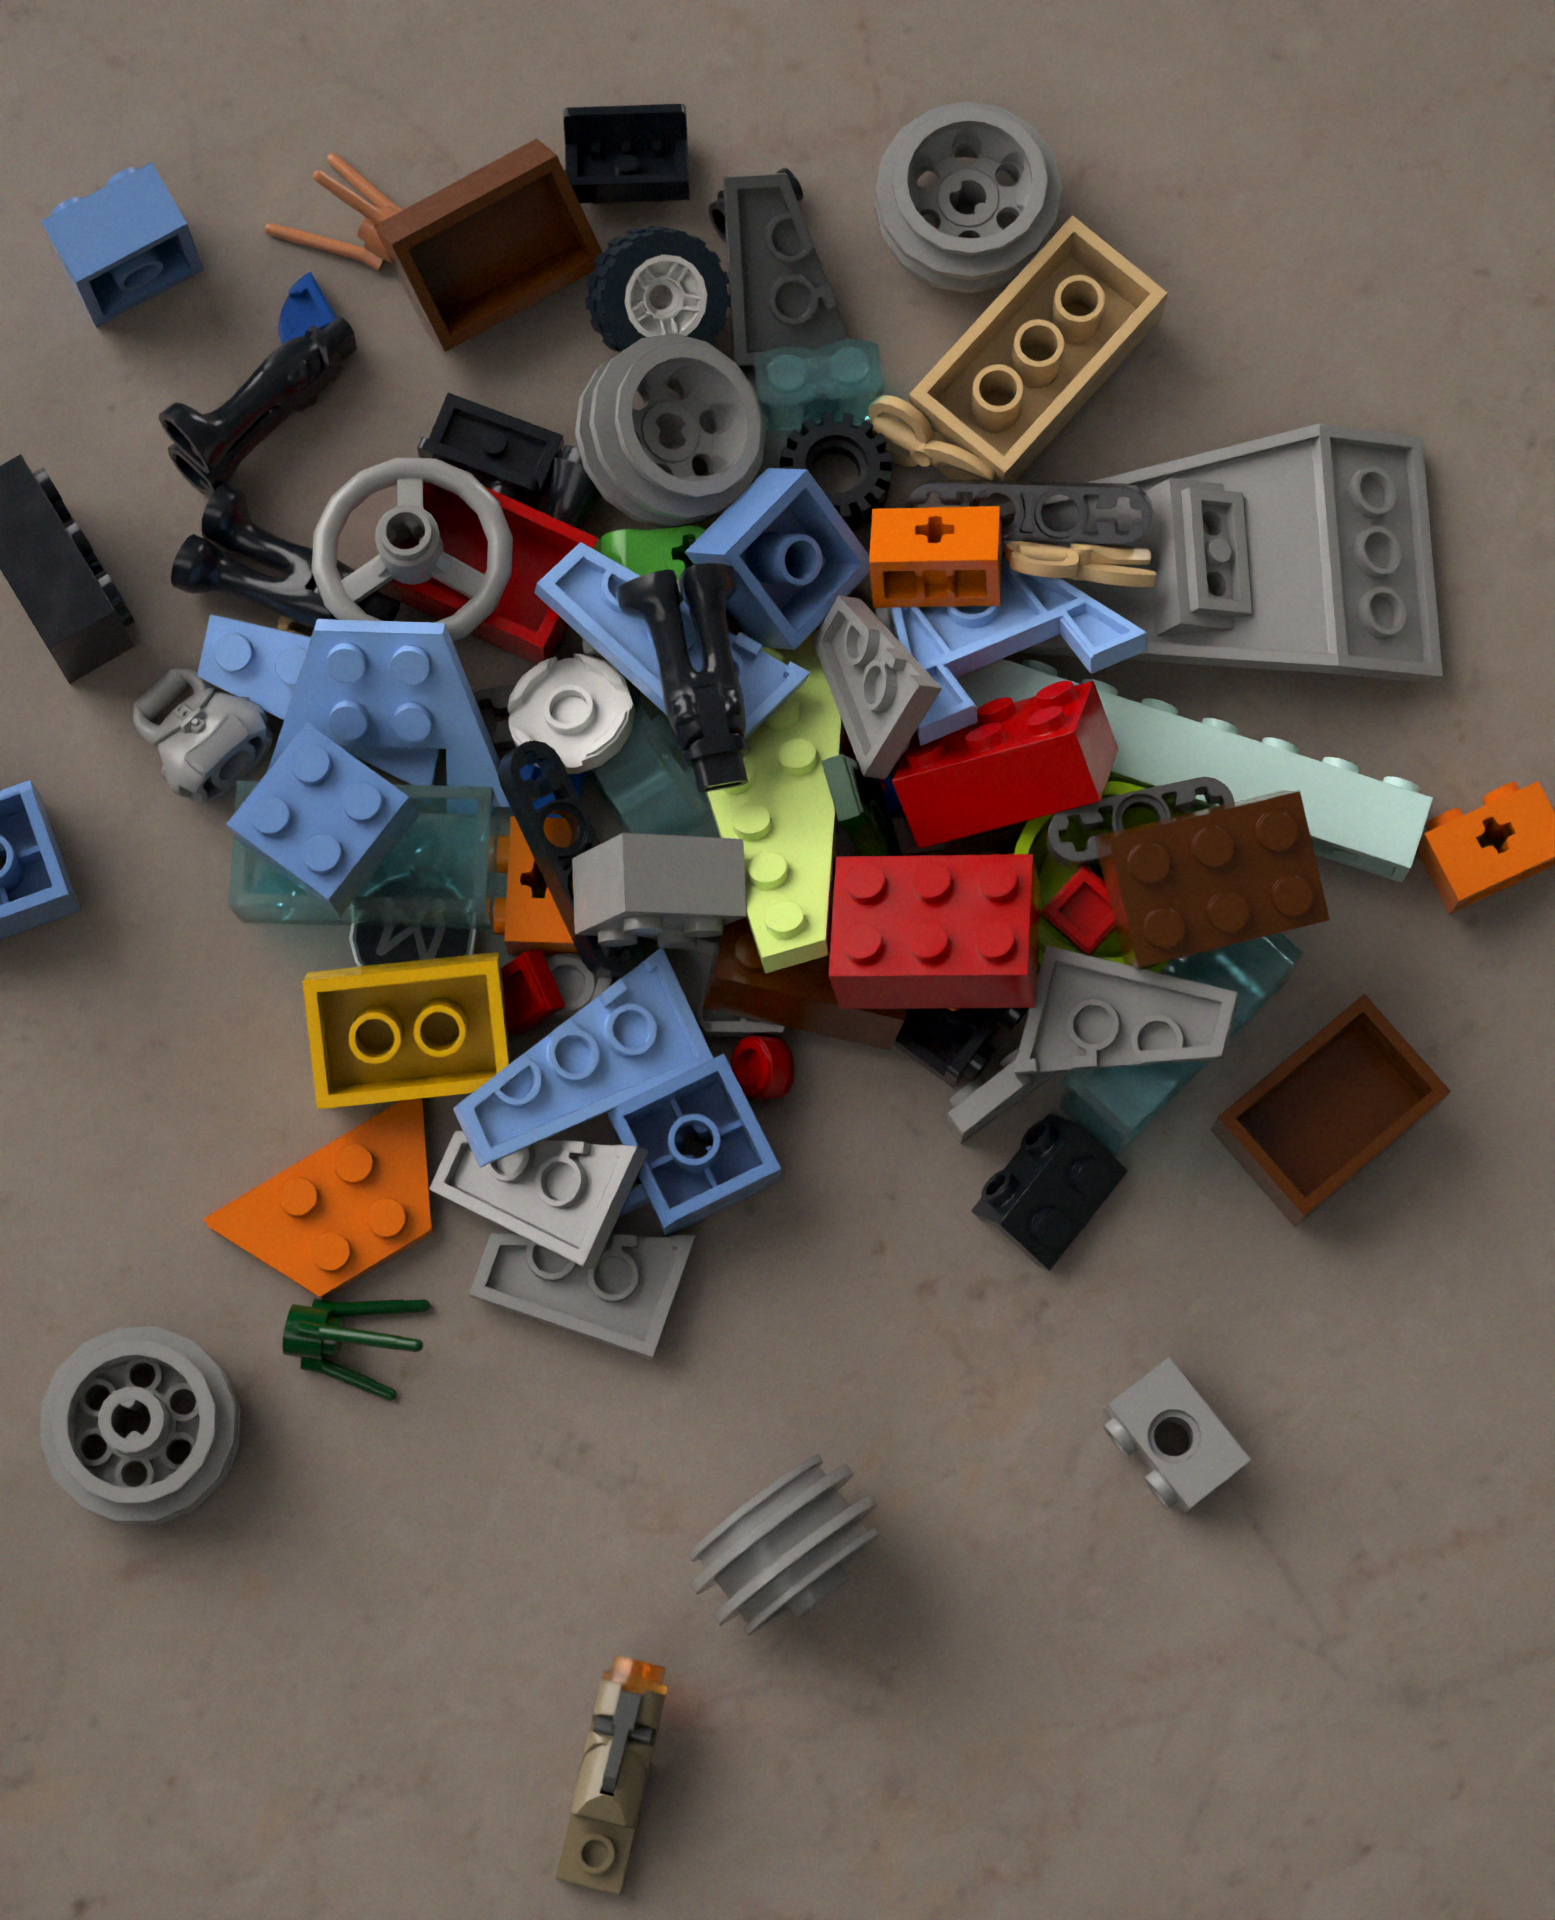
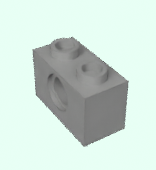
M1170 1356L1108 1403L1103 1410L1110 1419L1109 1422L1103 1425L1105 1432L1126 1457L1134 1451L1151 1472L1144 1477L1146 1484L1167 1509L1176 1503L1185 1514L1251 1461L1250 1457ZM1166 1422L1180 1425L1186 1431L1189 1440L1186 1453L1175 1457L1162 1453L1157 1448L1154 1440L1156 1427Z

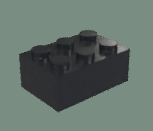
M20 454L0 466V570L68 683L71 684L135 647L125 627L135 621L106 571L103 572L104 569L95 556L94 550L76 520L72 518L44 467L32 473Z

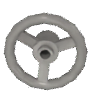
M394 458L359 471L330 497L313 532L312 574L325 607L337 620L368 621L382 620L366 614L358 603L392 579L403 584L414 585L426 582L433 577L470 598L454 615L434 622L446 623L452 641L455 642L467 637L495 611L512 575L513 536L499 501L471 473L436 458ZM424 483L434 484L459 495L478 515L488 540L487 570L485 575L444 552L438 525L433 516L424 509ZM397 484V507L387 511L380 518L375 529V543L379 555L344 579H341L337 569L338 538L350 513L372 493ZM409 546H416L411 549H406Z

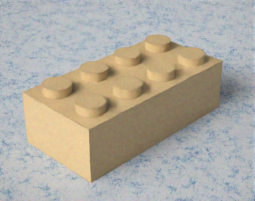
M1072 215L909 394V403L922 412L929 421L932 430L940 433L945 438L946 443L956 445L976 455L988 464L996 473L994 481H1016L1162 319L1168 292Z

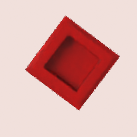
M1084 864L1040 911V916L1080 952L1088 956L1093 955L1116 930L1105 882Z
M541 949L526 951L501 968L508 1033L510 1036L528 1032L566 1007Z

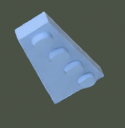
M580 542L537 582L534 593L667 715L656 650L648 625L644 619L633 618L623 614L619 608L616 589L620 585L640 577V575ZM683 600L680 608L689 657L694 670L700 672L702 670V661L698 638L689 614V606ZM728 632L732 656L744 699L745 739L747 740L806 682L810 672L791 661L786 665L761 650L763 645L740 632L737 636Z
M210 614L197 677L237 697H249V700L261 705L264 711L284 720L311 637ZM339 745L351 755L428 794H432L442 749Z
M659 948L633 970L457 1104L453 1110L478 1166L481 1168L603 1115L617 1105L714 1058L663 948Z

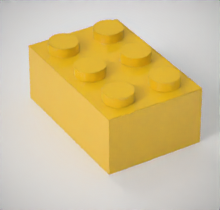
M499 952L307 972L302 980L317 1110L473 1093L512 1063Z

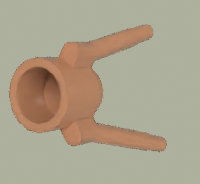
M331 153L327 157L328 163L368 198L374 206L321 170L313 173V179L337 198L365 216L357 233V237L365 241V248L273 223H268L265 226V232L268 235L282 238L286 241L359 260L380 271L386 261L391 264L392 262L374 225L401 212L403 209L395 205L341 157Z

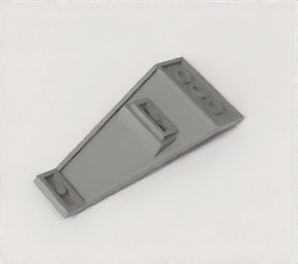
M1315 424L1087 482L1134 485L1146 492L1152 502V521L1144 535L1132 543L1114 545L1135 546L1150 550V565L1117 566L1155 571L1157 575L1154 587H1126L1061 578L1147 632V651L1126 660L1329 673L1430 683L1443 677L1422 437ZM1061 494L1048 498L1042 510L1047 524L1058 530L1069 529L1075 525L1079 515L1078 507L1074 500ZM1086 495L1090 507L1089 519L1085 527L1086 531H1098L1095 523L1097 518L1116 519L1118 530L1123 531L1129 530L1132 520L1142 518L1141 510H1135L1130 507V498L1119 497L1116 507L1112 509H1096L1099 496ZM1013 502L996 505L1000 506L1001 528L1010 525L1015 517ZM1203 522L1207 525L1209 534L1204 531ZM1002 541V542H1004L1005 544H1008V543H1010V542H1012V541ZM1047 542V543H1054V544H1057V545L1065 546V547H1067V548H1069V549H1070V545H1071V544H1084V545H1086V544H1094V543H1055V542ZM1207 582L1212 586L1213 594L1208 591ZM875 608L876 616L895 636L890 609ZM1061 635L1017 652L1077 657Z

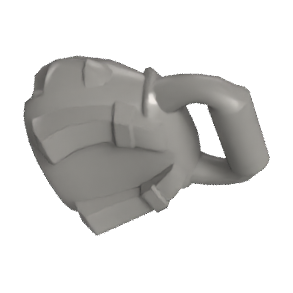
M170 669L134 702V725L138 733L151 743L155 749L159 750L163 762L161 767L162 777L168 782L174 793L187 797L195 803H209L228 792L262 760L272 744L273 733L267 725L268 718L261 705L249 700V697H235L219 692L211 683L197 677V672L192 669ZM189 685L192 687L194 694L176 706L161 725L150 722L185 691Z

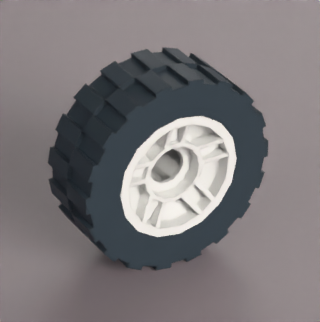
M649 226L648 229L637 227L628 230V234L623 237L616 236L607 243L609 247L603 253H599L593 262L596 265L592 275L588 274L586 286H589L588 298H585L586 309L590 310L592 316L591 325L595 332L601 334L603 337L602 342L609 349L620 353L641 338L671 333L706 341L711 345L716 342L715 336L719 330H723L727 321L725 314L727 307H730L731 295H728L727 284L730 283L727 272L722 271L719 264L721 262L720 258L714 251H709L705 247L707 243L698 237L688 235L687 232L661 226ZM658 285L667 288V291L662 293L659 302L661 309L654 308L649 300L651 290Z

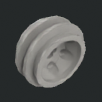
M963 101L930 108L899 130L881 158L875 192V212L883 243L905 271L934 288L975 293L1003 287L1011 283L1054 236L1062 183L1054 152L1032 124L1003 107ZM955 158H977V161L972 165L964 166L959 164ZM1000 170H1004L1013 178L1016 184L1010 187L1002 186L997 182L995 176ZM926 171L933 172L938 178V183L932 188H922L916 183ZM959 204L974 205V214L959 213ZM926 214L935 216L936 228L926 222L922 216ZM1001 214H1015L1018 218L1005 229L998 225L997 218Z
M676 333L641 338L597 368L579 398L575 436L584 470L603 498L634 521L662 528L701 523L711 515L719 513L732 504L751 485L762 465L766 433L757 393L737 363L706 341ZM667 387L679 393L683 397L682 400L671 397ZM636 391L640 393L643 399L641 410L633 409V399ZM699 419H701L705 431L702 429ZM694 457H700L706 462L703 476H698L692 469V459Z
M119 1327L84 1342L56 1369L40 1406V1446L54 1481L80 1507L122 1525H162L197 1510L226 1481L240 1448L241 1408L227 1373L193 1340L160 1327ZM152 1366L155 1370L153 1383L146 1388L136 1387L132 1382L133 1370L137 1367ZM103 1386L106 1387L110 1395L103 1401L100 1410L91 1409L89 1406L94 1396ZM184 1390L192 1392L196 1399L193 1411L185 1415L175 1413L172 1407L174 1396ZM147 1407L151 1415L148 1430L143 1435L132 1431L125 1438L121 1430L124 1415L128 1411L139 1415ZM94 1435L102 1436L106 1441V1452L101 1458L90 1460L84 1446L85 1441ZM177 1440H186L192 1447L188 1458L182 1464L172 1463L168 1456L170 1445ZM134 1462L144 1464L147 1469L146 1480L137 1487L128 1486L123 1476L125 1468Z
M819 1454L807 1459L741 1506L688 1552V1556L693 1562L700 1560L705 1566V1569L689 1583L694 1592L699 1595L718 1584L729 1598L713 1614V1617L720 1626L741 1614L747 1622L743 1629L749 1636L789 1608L798 1619L820 1604L850 1579L842 1567L869 1546L879 1536V1533L875 1528L867 1530L861 1522L877 1505L869 1494L849 1506L838 1492L853 1477V1472L847 1464L826 1475L820 1468L823 1460Z

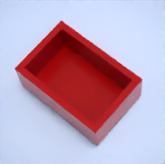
M424 483V509L433 516L438 525L444 552L485 575L487 570L488 540L478 515L459 495L434 484ZM485 487L499 501L513 536L512 575L495 611L470 634L537 665L543 660L554 657L569 625L534 593L536 584L580 542L601 553L599 538ZM409 546L406 549H411L416 546ZM433 577L426 582L414 585L403 584L392 579L379 588L380 593L438 620L454 615L470 600L467 596Z
M1061 681L1044 687L1035 697L1013 702L1012 698L1003 697L989 701L977 709L976 723L922 746L919 744L916 730L900 761L892 782L917 847L920 849L1100 802L1118 752V746L1094 681L1075 686L1071 681Z
M1033 854L836 857L828 977L839 1008H1036L1041 888Z

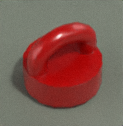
M748 1036L742 1039L735 1047L731 1058V1069L746 1099H779L789 1093L794 1082L795 1068L792 1052L783 1039L771 1036Z

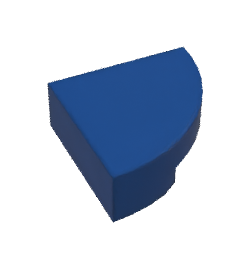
M312 272L301 277L288 292L289 295L282 307L278 325L281 344L295 337H305V331L313 325L322 330L337 318Z

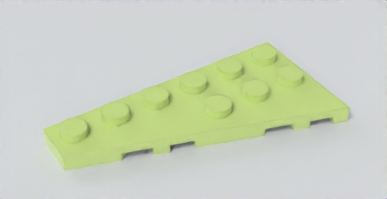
M813 631L796 650L761 648L763 652L786 665L791 661L809 671L810 674L806 682L747 739L751 751L743 757L748 783L739 787L706 792L720 838L743 839L746 916L765 973L829 955L833 903V860L836 857L837 814L821 761L843 754L845 732L841 716L812 642L817 631Z

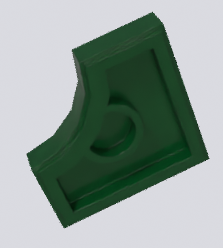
M844 754L822 760V766L838 821L849 833L860 856H902L880 778L863 776L858 762Z

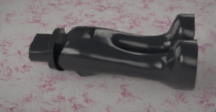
M337 317L322 330L313 325L305 331V337H295L283 343L260 364L236 393L217 409L202 414L192 407L175 402L159 414V420L163 429L174 442L168 447V454L178 471L195 489L202 494L211 496L218 486L227 484L231 480L240 463L290 415L315 405L319 393L332 381L334 383L342 371L341 362L357 350L354 331L344 318Z
M221 484L211 495L204 510L201 525L203 538L192 534L181 545L173 563L171 584L175 588L191 594L217 591L264 606L314 630L317 619H337L325 607L312 574L313 549L286 541L261 529L251 521L245 495L239 489L230 485ZM221 551L263 564L287 576L276 578L265 575L231 557L225 556ZM337 560V569L341 579L355 571L353 568ZM379 589L358 603L366 614L382 621H394L400 609V601L380 593Z
M719 563L697 564L686 568L679 577L678 582L681 595L689 606V614L698 638L702 661V670L700 672L694 670L689 657L675 571L661 570L652 572L620 585L616 589V595L622 613L629 617L644 619L652 635L667 716L681 751H686L682 757L683 764L687 768H693L698 792L705 793L723 790L748 783L743 757L748 755L751 750L748 741L745 739L744 699L732 656L726 618V603L735 594L737 588L733 566Z

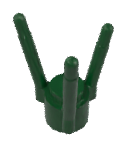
M314 1299L312 1307L293 1304L289 1309L284 1327L283 1353L287 1356L301 1358V1370L323 1373L369 1394L371 1393L385 1400L393 1401L397 1397L396 1390L327 1359V1356L338 1357L342 1343L420 1352L423 1349L422 1341L399 1335L345 1328L344 1319L336 1317L426 1312L430 1309V1303L425 1299L331 1302Z

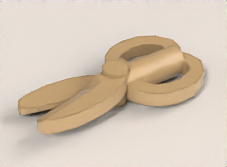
M882 395L874 399L868 407V422L873 425L872 435L874 437L880 433L887 441L885 452L891 451L893 463L907 467H915L918 464L928 467L931 464L951 480H982L981 478L993 480L996 477L995 471L982 459L956 445L946 443L945 438L940 433L932 430L929 421L922 412L910 403L895 396Z
M1012 541L1005 545L1004 558L1010 562V569L1023 574L1048 578L1086 580L1126 587H1154L1157 573L1155 571L1117 566L1150 565L1151 552L1147 548L1114 544H1071L1069 549L1054 543Z

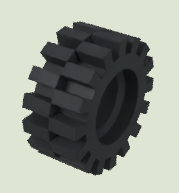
M826 412L821 414L820 423L815 424L812 417L802 422L800 433L795 429L791 432L787 439V446L782 449L779 468L807 469L811 474L813 464L824 455L840 454L851 459L859 471V480L856 485L843 493H830L823 489L822 491L851 531L854 532L859 530L861 520L864 519L867 524L872 521V509L884 507L892 477L891 451L885 452L887 441L881 433L875 437L872 435L873 425L864 419L860 427L853 424L854 414L843 412L842 422L833 421V412Z

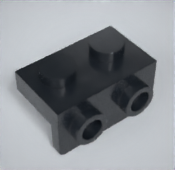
M684 104L568 107L564 109L565 173L580 204L689 200L687 113Z
M447 393L429 438H421L417 451L419 458H436L467 471L483 486L537 510L552 475L554 458H559L565 443L564 437L561 434Z
M947 1008L915 1009L900 1029L893 1045L954 1089L964 1075L972 1081L980 1075L996 1052L988 1044L1002 1024L1013 1030L1029 1008H959L956 1011H951Z
M1050 1113L1043 1120L1035 1123L1028 1129L1022 1138L1021 1148L1004 1170L995 1173L986 1182L981 1192V1199L973 1207L972 1213L981 1221L997 1227L1036 1265L1050 1271L1128 1170L1079 1123Z

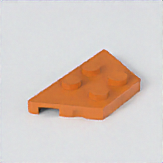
M423 1099L397 1102L203 1218L205 1223L214 1233L250 1253L254 1258L293 1280L297 1285L321 1300L326 1299L434 1234L432 1204L429 1192L430 1176L428 1152L426 1150L425 1106Z

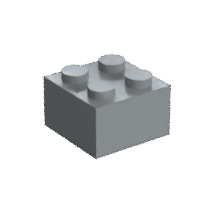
M621 833L572 858L575 935L598 936V944L601 946L633 945L637 943V937L658 938V947L689 948L697 945L698 937L722 935L723 926L746 917L743 839Z

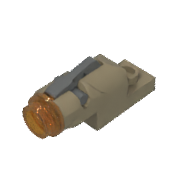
M614 1656L611 1671L604 1670L570 1808L571 1815L555 1879L621 1894L668 1686L662 1684L666 1670L665 1667Z

